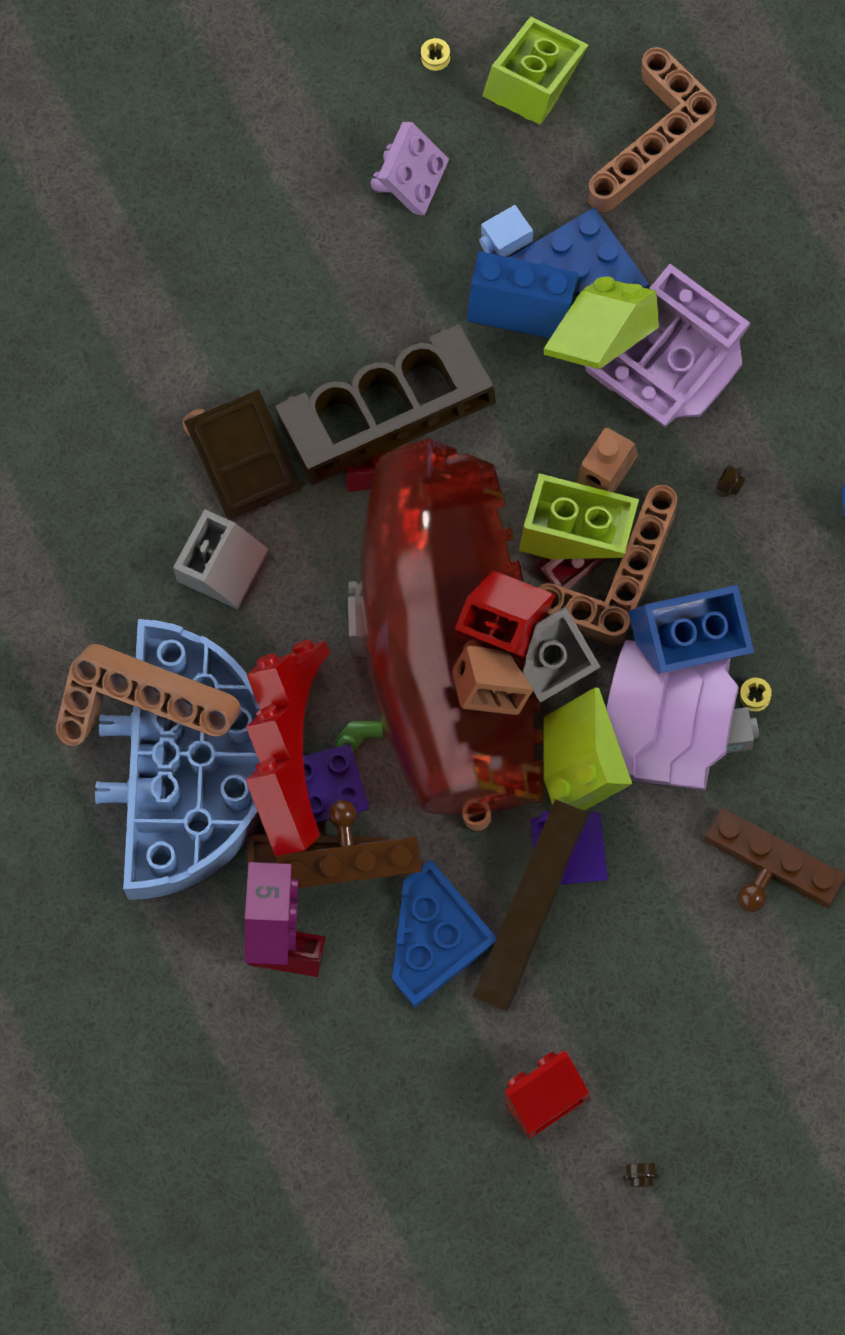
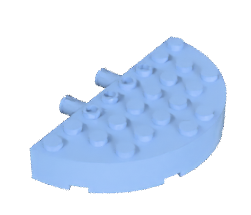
M138 619L137 659L234 696L240 703L241 714L227 733L218 737L208 735L136 706H133L131 716L100 714V737H131L130 774L127 783L96 781L95 785L97 789L95 791L96 804L123 803L127 804L128 807L123 890L128 900L166 896L205 880L226 865L248 841V834L254 833L261 820L245 781L256 770L255 766L260 763L246 729V726L257 717L256 712L260 710L247 678V673L234 658L208 638L183 630V627L175 624ZM152 686L153 690L159 693V691ZM184 699V701L187 704L192 706V704L188 700ZM216 711L220 717L225 718L220 712Z

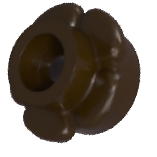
M728 465L723 471L716 489L723 492L724 497H728L730 493L737 495L745 481V477L741 475L742 468L736 469Z
M655 1163L626 1165L627 1175L623 1176V1179L631 1180V1187L653 1186L652 1179H657L659 1174H656Z

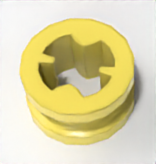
M437 38L426 41L421 47L422 64L427 69L433 71L442 70L447 67L450 62L449 45ZM434 49L436 53L437 49L441 50V59L437 60V57H435V60L430 59L429 51Z
M751 678L743 683L740 690V701L744 707H748L750 711H761L769 705L772 694L770 685L765 680ZM756 687V691L758 688H761L764 691L761 697L762 701L756 702L755 698L753 702L748 699L749 688Z

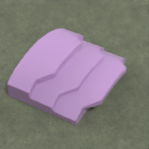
M671 264L667 266L649 288L655 290L657 294L659 328L601 369L585 366L586 372L609 390L618 393L636 408H640L664 427L678 417H700L718 397L742 366L740 339L750 325V322Z
M631 640L625 641L615 669L608 698L607 712L631 781L706 790L710 766L719 761L727 752L732 716L739 690L738 685L728 674L731 658L658 674L637 647L636 642Z

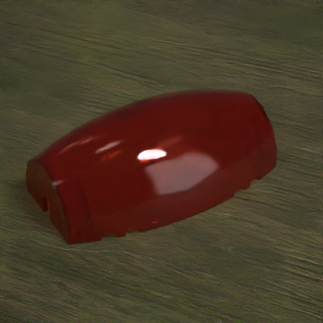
M427 438L401 446L379 458L374 469L365 510L360 553V608L363 643L371 686L383 727L407 783L421 809L427 813L443 815L484 813L543 802V762L541 760L535 761V744L543 743V732L540 729L534 730L533 713L541 711V702L538 701L534 692L532 691L519 715L462 709L452 675L453 667L463 652L465 643L469 640L477 639L455 630L467 597L493 570L524 582L520 561L511 562L507 541L514 539L512 527L503 529L498 508L506 507L494 464L470 454L458 456L457 449ZM482 641L485 648L504 650ZM507 651L522 671L526 658Z

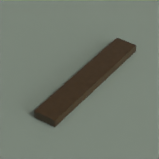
M557 799L554 800L474 992V998L508 1012L590 813Z

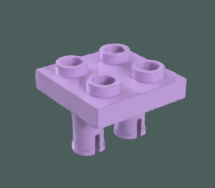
M402 122L393 144H388L386 147L390 151H384L383 157L385 162L381 171L374 173L373 176L375 178L371 180V187L376 193L392 192L412 213L425 215L449 158L413 122Z

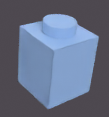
M514 205L481 224V238L479 242L484 252L510 257L533 244V230L517 206Z

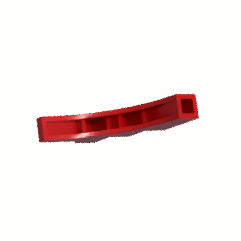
M304 640L293 645V651L281 657H277L275 653L265 655L256 661L257 665L246 674L260 708L256 712L257 717L246 726L260 763L255 766L256 770L245 781L275 856L305 851L320 836L312 812L305 779L303 723L312 681L320 665L330 654L326 641L312 643L311 640Z

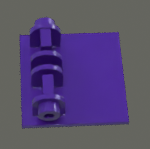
M350 744L303 756L306 785L316 823L330 820L328 815L329 808L338 800L350 801L355 806L357 813L370 809Z
M550 811L542 812L540 818H530L533 851ZM600 812L590 813L560 885L608 880Z

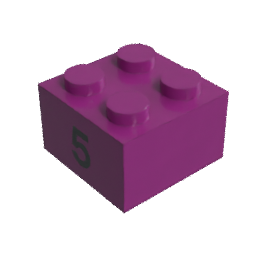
M253 862L248 864L245 907V963L287 965L288 950L295 951L298 901L291 900H297L298 879H291L292 864Z

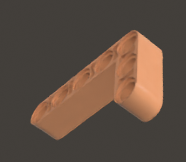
M651 48L643 54L641 77L644 83L672 111L593 175L589 182L588 200L591 207L595 208L596 211L608 212L615 208L708 131L715 122L717 104L714 96L663 48ZM660 66L663 69L655 71L650 69V67ZM679 87L683 88L685 91L677 93L674 92L672 89ZM702 109L707 111L708 113L700 115L695 113L694 111ZM678 129L683 131L684 133L681 135L672 134L670 131ZM653 149L659 153L657 155H649L645 151ZM629 169L635 173L633 175H624L621 171ZM599 190H607L610 192V194L606 196H601L596 192Z
M658 485L648 492L627 544L624 558L620 562L605 602L555 584H542L538 588L555 594L553 600L558 603L557 606L549 609L547 617L566 607L582 636L611 646L620 645L625 642L632 628L628 611L640 607L676 514L677 495L672 488L666 485ZM665 501L670 507L665 510H659L653 506V503ZM645 531H653L658 537L654 540H646L641 534ZM633 561H641L646 565V568L637 571L633 570L629 564ZM628 591L635 597L630 601H622L617 597V594ZM578 610H584L590 614V617L586 620H577L572 614ZM614 621L621 624L623 628L617 632H611L605 628V625Z
M92 644L86 647L70 666L56 724V733L58 738L66 745L76 746L82 743L98 723L104 695L216 737L224 735L232 727L241 714V706L239 701L228 693L103 645ZM88 662H90V663L95 667V669L92 668V667L88 664ZM120 674L123 675L127 679V681L122 679ZM152 686L155 687L159 691V693L155 692ZM184 699L188 700L192 704V706L187 704L184 701ZM216 711L220 712L225 718L220 717Z

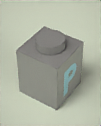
M748 707L734 709L726 753L752 750L754 739L759 738L757 719L750 718Z

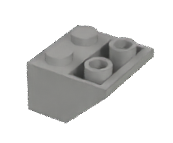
M204 509L173 570L177 582L238 609L269 549L236 523Z

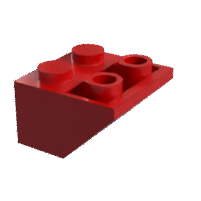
M493 570L467 597L455 630L526 658L534 626L547 617L555 594Z
M565 1050L558 1055L554 1051L548 1053L537 1062V1069L528 1075L525 1072H521L507 1082L509 1088L504 1090L505 1105L529 1140L589 1099V1091Z

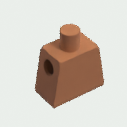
M605 428L583 460L577 483L614 493L638 456L635 443L615 431ZM596 477L601 484L594 483L591 478Z
M472 639L465 643L463 652L452 670L462 709L519 715L533 691L532 686L510 653L505 650L485 648L483 642L479 639Z

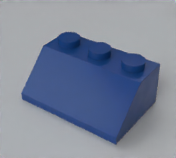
M478 251L471 283L467 321L550 339L575 301L580 278L578 271Z
M738 585L650 603L628 611L636 645L658 674L754 653Z

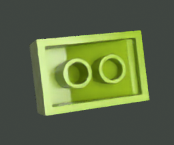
M530 17L491 66L482 96L499 106H503L523 116L527 120L541 125L558 100L588 48V44Z
M612 277L597 278L579 293L544 347V355L601 369L659 328L656 291L643 288L639 284L615 281Z
M539 473L523 527L519 551L548 559L624 558L639 499Z
M599 688L591 689L544 716V782L552 805L554 800L557 799L585 811L632 785Z

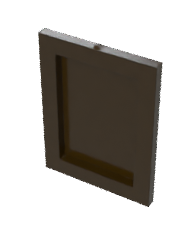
M259 389L241 397H235L234 400L213 409L205 410L203 413L184 421L228 520L261 506L265 507L270 502L303 489Z

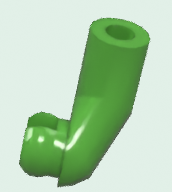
M382 721L350 722L338 735L336 746L341 747L350 744L352 752H354L365 738H383Z

